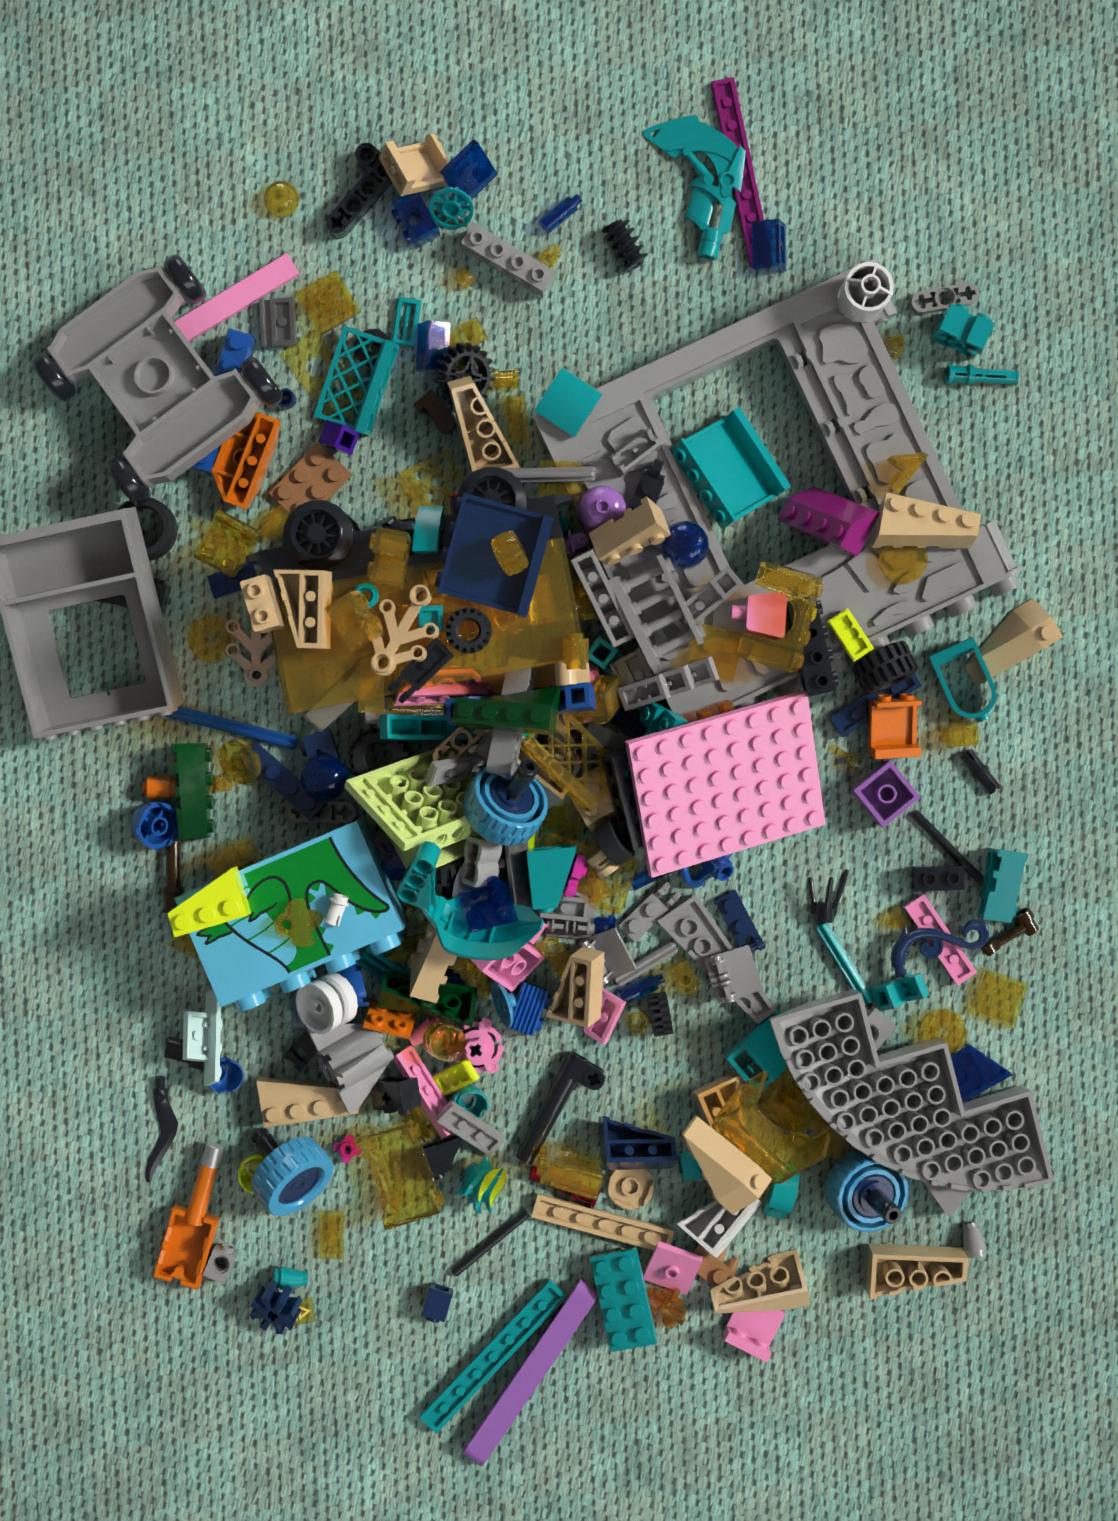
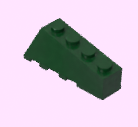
M561 686L482 699L455 697L452 722L458 727L555 735Z
M208 743L171 744L172 752H177V758L175 763H173V773H175L176 777H179V782H176L175 797L177 801L181 802V806L176 808L179 839L211 838V833L215 832V821L210 817V809H214V796L210 795V786H213L214 777L213 772L209 771V762L213 761L212 748H208Z
M384 971L377 1007L451 1020L470 1027L473 1026L478 988L446 982L445 985H439V999L437 1003L410 996L411 975Z

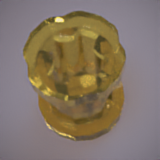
M518 368L508 371L495 369V390L505 387L519 389Z

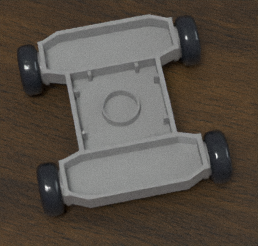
M177 254L171 255L164 261L165 273L159 265L152 269L135 272L61 327L52 344L47 348L51 355L41 352L32 360L35 372L60 401H68L75 395L76 388L74 384L80 383L79 380L94 376L133 429L136 436L128 448L122 452L126 459L122 456L114 457L108 462L107 470L121 491L135 505H142L150 499L151 492L149 488L152 489L156 484L173 481L250 424L258 407L263 406V402L267 406L273 407L283 399V393L255 357H249L241 363L240 370L242 375L235 368L231 372L214 376L175 324L172 317L181 304H186V300L192 304H198L206 297L205 288L184 260Z

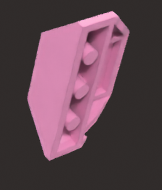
M451 665L441 668L419 691L416 690L401 704L398 699L412 686L407 681L398 690L394 704L395 706L445 704V699L455 697L492 696L494 689L474 669Z

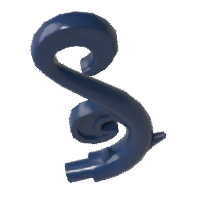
M980 920L968 921L963 926L961 935L965 938L971 930H976L979 934L977 941L971 943L939 929L918 928L908 932L907 927H904L891 952V966L894 967L896 978L905 976L903 965H905V957L910 953L909 951L906 952V950L913 942L923 938L931 939L932 944L930 946L927 945L926 941H922L919 949L925 958L933 959L942 953V941L966 949L982 948L989 939L988 927Z

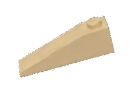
M1032 598L1012 610L979 650L993 678L1063 638V635L1052 617ZM974 654L964 668L977 687L986 682L987 679L976 654Z

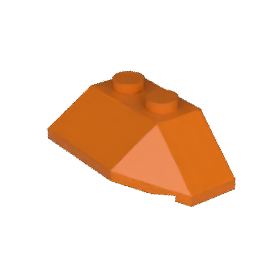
M257 412L254 414L250 424L222 444L213 466L212 474L224 502L245 510L248 509L259 492L274 454L281 420Z

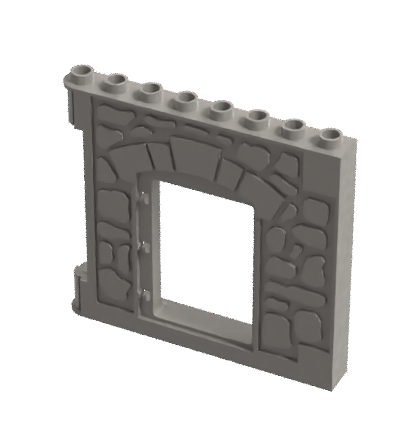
M878 259L867 261L879 264ZM851 268L596 388L603 395L575 438L543 416L534 417V427L553 467L592 466L595 468L594 481L561 482L565 493L573 495L574 500L570 504L584 533L588 535L589 544L593 550L594 547L589 533L592 531L588 530L581 523L578 515L582 496L593 487L609 486L616 489L623 496L627 509L631 504L644 470L651 471L655 459L664 462L660 472L661 475L665 476L664 485L656 505L662 509L671 535L666 537L660 544H651L644 547L643 551L638 554H629L621 558V561L616 564L605 565L599 560L607 579L610 580L620 576L621 580H628L659 565L660 563L656 556L661 554L664 555V558H670L675 569L672 571V574L685 601H687L723 569L729 566L690 481L670 451L673 445L652 401L771 345H775L780 351L850 501L878 511L881 501L886 492L962 510L876 328L897 315L891 298L881 313L870 322H854L845 317L838 309L837 297L838 290L849 272L853 269ZM800 353L803 354L807 362L806 366L803 365L804 362L802 360ZM831 420H834V422H835V424H836V426H837V428H838V430H839V432L836 433V434H835V427H834L833 423L831 422ZM645 428H651L654 437L659 438L662 442L661 448L622 477L608 457ZM863 487L866 488V490H867V492H868V494H869V496H870V498H871V499L868 500V501H867V495H866L864 489H862ZM995 520L979 526L978 536L970 549L938 548V546H927L926 548H917L916 546H903L902 548L881 546V548H872L875 523L858 557L828 545L741 586L699 622L706 633V637H703L705 643L698 645L696 639L663 654V657L660 658L661 664L651 668V670L656 675L712 656L720 679L663 699L667 709L682 715L688 723L718 715L730 708L736 710L760 703L758 695L775 688L779 697L803 689L787 615L785 638L783 639L744 631V620L731 619V606H745L748 595L785 591L788 592L787 601L816 595V599L821 601L823 607V614L820 615L821 622L826 624L828 630V638H825L827 648L831 647L834 660L830 662L832 671L837 673L849 667L844 658V655L847 653L827 624V621L845 609H849L874 647L873 650L867 653L869 654L890 644L887 634L902 627L908 638L934 627L930 614L944 607L947 608L951 618L977 607L978 605L972 594L989 587L995 598L1021 586L1015 574L1024 569L1022 566H1016ZM662 573L632 588L628 594L632 602L635 600L639 602L669 587L670 584L665 574ZM675 595L642 610V614L639 617L642 623L646 622L649 624L675 611L680 605ZM657 631L653 632L652 636L649 637L653 646L665 643ZM634 637L638 648H640V646H639V644H638V642H637L636 637Z

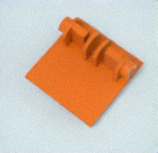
M372 999L363 1028L409 1039L417 1014L377 1007L378 1000Z

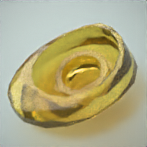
M434 1023L427 1028L423 1036L425 1050L431 1057L439 1061L456 1062L466 1052L465 1046L467 1041L464 1033L450 1023Z

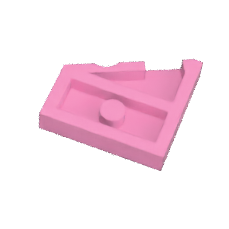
M602 988L601 1018L589 1028L584 1027V1033L601 1044H606L626 1002Z

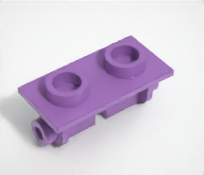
M568 530V537H564L566 553H571L573 558L575 553L585 551L588 548L589 537L585 533L571 535V531Z

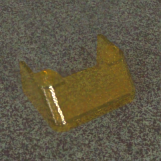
M764 1070L736 1089L714 1118L712 1128L772 1178L770 1183L781 1184L825 1159L832 1131L827 1129L816 1137L811 1138L800 1130H792L784 1134L754 1107L761 1097L768 1074Z

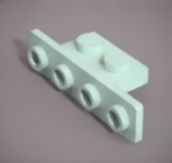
M213 989L206 992L205 1013L186 1011L184 1012L183 1060L204 1062V1085L206 1086L219 1082L222 1073L220 1066V1054L222 1051L220 1031L223 1022L221 1019V1007Z

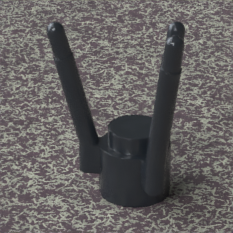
M848 869L844 871L834 903H830L833 877L828 879L825 902L819 901L818 906L816 905L813 878H808L811 900L810 913L815 914L814 921L833 923V916L837 915V907L849 873Z

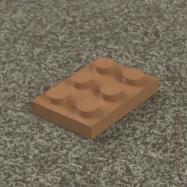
M317 442L269 494L291 513L298 505L310 500L329 501L352 477V474Z

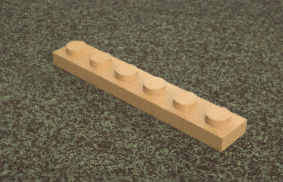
M537 1193L531 1215L535 1219L651 1250L655 1249L658 1241L671 1245L675 1232L672 1228L597 1208H590V1206L542 1193Z

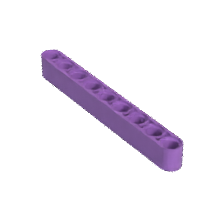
M579 1278L576 1281L578 1283L577 1286L570 1290L567 1298L563 1301L565 1302L561 1309H557L550 1319L551 1324L548 1328H544L537 1338L538 1343L535 1347H531L523 1359L525 1362L521 1367L518 1366L510 1378L512 1381L508 1386L505 1385L496 1398L498 1399L496 1404L492 1405L483 1417L485 1419L483 1423L478 1425L470 1436L471 1440L468 1445H464L461 1453L478 1465L483 1466L597 1300V1290Z

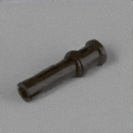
M173 842L170 846L166 847V887L162 889V893L165 894V904L162 913H169L176 908L177 904L174 898L184 893L180 881L181 842Z

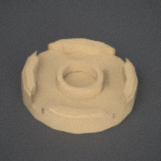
M648 1169L613 1170L608 1177L607 1189L614 1204L622 1209L635 1210L649 1202L653 1196L654 1183Z

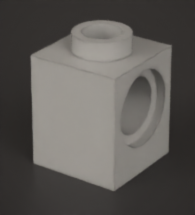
M216 1244L203 1276L225 1284L239 1252L234 1251L235 1248L230 1244ZM216 1258H225L227 1261V1265H219L217 1263Z

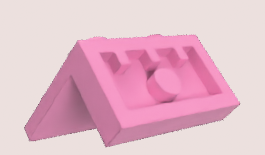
M783 1310L732 1313L722 1332L724 1341L768 1362L771 1356L769 1345L785 1316V1312Z

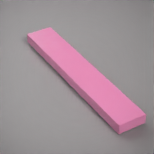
M286 253L174 322L187 340L191 342L300 274Z

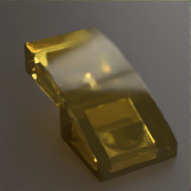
M477 317L456 327L455 331L434 341V345L439 353L442 351L448 353V346L455 347L456 343H463L464 345L466 342L472 343V346L479 345L488 337Z

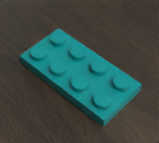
M637 1247L592 1255L590 1262L610 1352L657 1344L658 1339Z

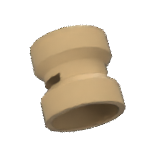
M601 849L587 859L590 866L595 867L597 870L596 874L600 880L619 868V866L609 861Z

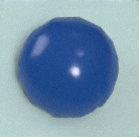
M221 1057L220 1066L222 1073L219 1082L208 1087L219 1094L225 1092L233 1093L243 1082V1069L235 1060Z

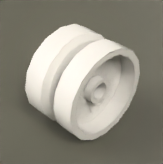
M338 973L325 974L311 981V983L301 987L296 995V1007L300 1019L314 1033H328L338 1026L351 1021L357 1013L358 1004L354 989L348 980Z

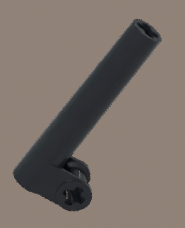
M573 1051L569 1052L516 1153V1157L529 1165L533 1164L577 1082L591 1090H598L604 1085L606 1074L601 1067ZM598 1073V1079L601 1081L596 1080L595 1083H592L589 1074L594 1075Z

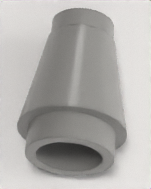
M977 1222L963 1223V1249L967 1257L985 1256V1249L987 1247Z

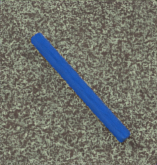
M178 706V710L172 714L166 715V717L292 750L296 748L298 738L293 735Z

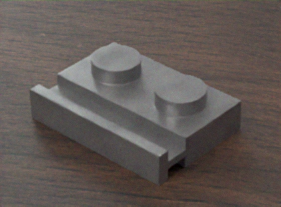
M294 297L259 299L261 346L263 348L297 346Z
M640 648L609 664L620 687L654 675Z

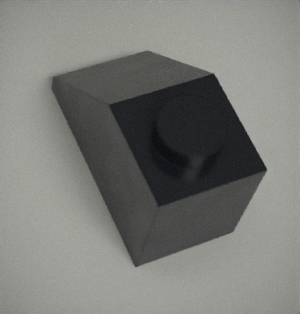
M454 1135L417 1149L416 1156L425 1180L431 1178L432 1181L445 1177V1173L448 1172L463 1139Z

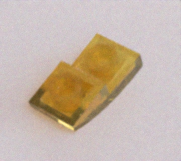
M461 958L453 965L467 984L478 988L477 995L482 1001L492 995L491 982L495 980L483 973L471 959Z

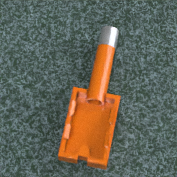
M213 1142L206 1144L188 1208L177 1204L173 1206L152 1277L171 1282L173 1278L181 1279L180 1285L196 1290L202 1285L203 1273L210 1257L221 1218L208 1214L206 1211L224 1151L222 1145Z

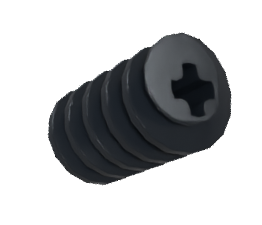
M620 219L607 225L602 229V232L608 233L605 237L607 241H613L610 247L612 250L617 249L614 255L616 258H622L619 264L620 266H626L624 269L626 274L640 267L648 253L640 254L639 251L644 247L643 244L635 245L639 236H630L635 230L634 227L626 228L630 220Z

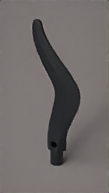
M165 1076L155 1077L156 1088L153 1089L154 1105L161 1134L147 1163L145 1177L148 1183L152 1181L155 1170L172 1144L178 1128L177 1118L169 1102L168 1088H165Z

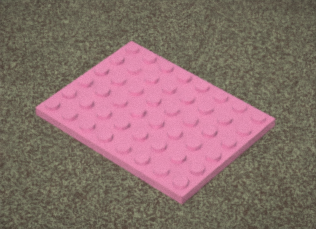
M802 690L625 741L648 875L651 878L825 825L809 700L806 697V691Z

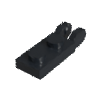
M435 638L425 648L427 656L423 661L412 660L400 672L401 675L387 688L390 692L395 691L405 679L412 685L398 699L401 704L416 690L419 691L454 657L438 638Z

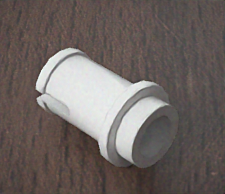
M334 893V896L330 897L332 902L324 922L333 926H340L345 907L349 906L347 902L348 897Z

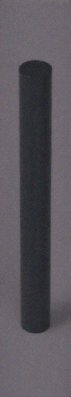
M919 810L911 816L959 865L964 866V870L977 883L983 880L984 876Z
M525 1209L453 1267L452 1272L458 1277L530 1217Z

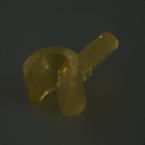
M835 745L831 747L832 751L847 760L852 770H858L857 766L852 764L853 760L856 759L863 763L859 754L846 753Z

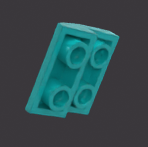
M562 368L534 411L575 438L603 394L565 368Z

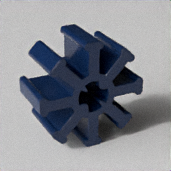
M270 1281L267 1288L261 1285L250 1305L253 1308L250 1313L251 1319L263 1318L259 1326L261 1329L266 1331L271 1323L276 1330V1334H283L286 1327L288 1330H292L302 1311L299 1308L302 1299L300 1296L289 1297L293 1290L289 1285H285L283 1291L279 1292L277 1282Z

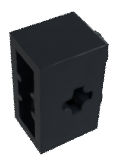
M912 866V889L916 891L965 890L964 866Z
M383 1077L378 1079L371 1089L373 1110H383L385 1114L397 1111L398 1114H408L413 1112L412 1108L422 1106L417 1077Z

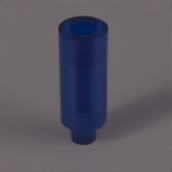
M578 194L572 198L567 196L538 220L539 224L548 234L578 211L577 205L582 202L581 197Z
M662 973L655 977L650 974L619 989L618 992L627 1005L658 990V985L664 983L665 980Z

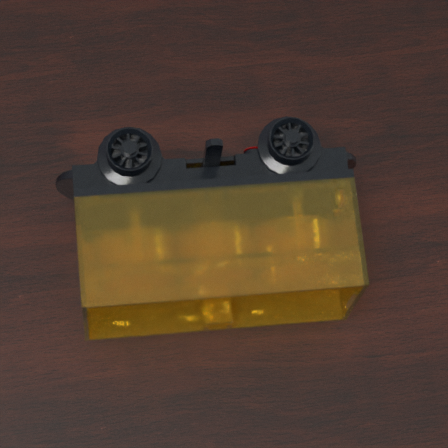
M483 467L476 470L462 482L457 493L447 497L450 514L444 515V528L440 534L439 554H415L412 551L416 517L400 520V523L393 526L360 531L358 524L338 505L326 500H310L298 505L289 514L284 525V543L282 546L259 550L256 553L245 556L246 563L261 565L262 575L265 574L273 577L287 627L271 631L286 713L305 712L407 691L412 685L406 679L395 691L390 692L387 688L401 675L400 672L411 661L396 665L395 670L388 676L377 675L371 668V659L375 654L372 638L367 633V626L373 621L383 626L384 632L381 637L386 649L390 642L384 614L380 611L379 605L385 599H390L395 603L396 612L394 614L399 626L412 603L409 596L410 591L416 585H424L430 590L432 599L427 606L443 605L444 631H439L437 638L454 655L422 688L585 658L583 638L557 511L574 500L573 495L552 494L529 498L526 496L522 483L512 472L500 467ZM464 493L554 517L527 618L437 593L439 587H435L434 584L438 571L443 573L445 562H441L444 547L450 546L452 539L448 537V531L451 522L456 523L458 512H454L458 497L463 498ZM274 570H324L332 572L330 649L296 647L288 620L289 615L285 602L282 600V592ZM361 583H370L379 592L378 602L371 608H361L354 601L353 592ZM369 591L362 593L363 600L367 601L371 598ZM421 593L418 596L419 601H423L426 598L425 593ZM386 604L384 607V611H390L392 605ZM466 607L476 608L483 612L489 619L492 627L489 643L481 651L472 654L462 653L454 649L448 642L445 633L446 623L450 616L458 609ZM416 616L408 632L418 629V616ZM464 621L459 626V635L464 640L471 641L479 633L478 625L473 621ZM379 626L372 628V634H376L379 631ZM435 631L427 632V634L432 635ZM426 637L400 645L395 654L409 651L415 645H421L423 648H426L434 639ZM422 649L415 651V657L422 652ZM388 660L381 661V668H385L388 665Z

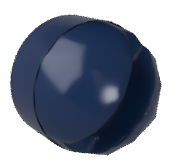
M281 389L283 398L287 395L291 401L288 403L282 399L278 404L284 409H291L297 403L296 395L290 389Z

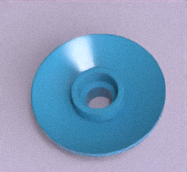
M493 981L491 982V995L497 1014L505 1026H512L514 1017L513 1007L516 1006V999L513 993L508 994L500 983Z

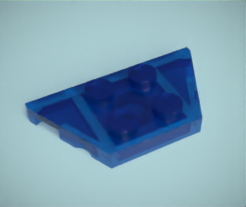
M969 1043L950 1053L962 1103L1012 1076L1011 1072Z

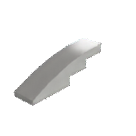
M710 656L619 687L617 690L624 710L628 711L692 690L695 687L717 681L720 678L713 658Z

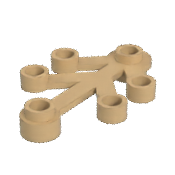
M416 585L411 589L409 596L412 603L399 626L394 614L396 612L395 603L390 599H385L380 603L379 609L384 614L390 642L386 649L381 637L384 632L383 626L376 621L368 624L367 633L372 638L375 654L371 659V668L377 675L388 676L395 670L396 665L411 660L421 662L427 656V651L421 645H415L409 651L395 654L400 645L426 637L428 639L438 637L439 628L434 623H427L422 628L408 632L421 607L427 606L432 599V594L426 586ZM421 593L426 594V598L423 601L418 600V596ZM386 604H391V605H392L391 610L388 611V612H385V611H384L385 605H386ZM379 626V631L376 634H372V628ZM430 627L435 628V632L432 635L427 634V630ZM422 649V655L415 657V651ZM382 660H388V665L385 668L380 666Z

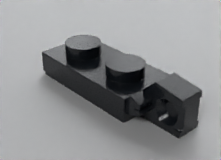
M655 459L651 471L645 469L643 474H641L629 508L634 510L642 505L641 499L646 496L655 504L657 503L664 485L665 476L660 474L664 464L663 461Z

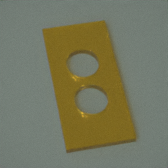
M314 329L299 340L297 346L290 347L281 355L318 403L334 354ZM313 357H321L327 363V370L320 377H313L307 372V362ZM338 362V367L340 371H345L341 363ZM349 374L343 376L348 388L356 384ZM359 387L350 391L355 403L364 398V394ZM347 393L336 398L340 410L352 405ZM332 401L324 404L323 411L327 416L337 412ZM354 408L343 413L344 419L355 412ZM339 416L334 418L341 421Z

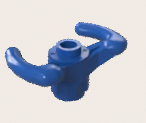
M733 853L702 862V869L693 878L689 874L688 867L680 869V876L683 882L690 887L699 888L712 877L720 881L729 879L734 871L732 862L729 860Z

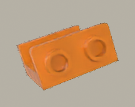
M902 693L900 697L892 698L891 695L880 694L877 695V698L869 699L868 755L874 759L921 757V747L917 745V706L922 705V700L916 698L912 693Z

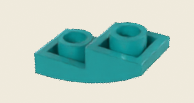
M419 506L412 551L415 554H439L440 534L444 528V506Z

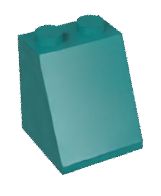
M577 843L530 848L527 851L533 910L539 909V913H550L558 907L577 851Z

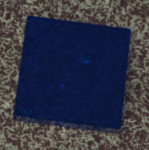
M474 139L439 172L448 187H459L460 190L471 197V200L498 175L483 149Z

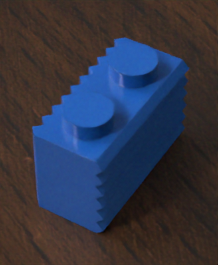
M523 980L516 997V1006L513 1007V1024L508 1028L533 1036L535 1031L540 1032L544 1021L540 1017L542 1010H548L552 996L548 995L549 989Z

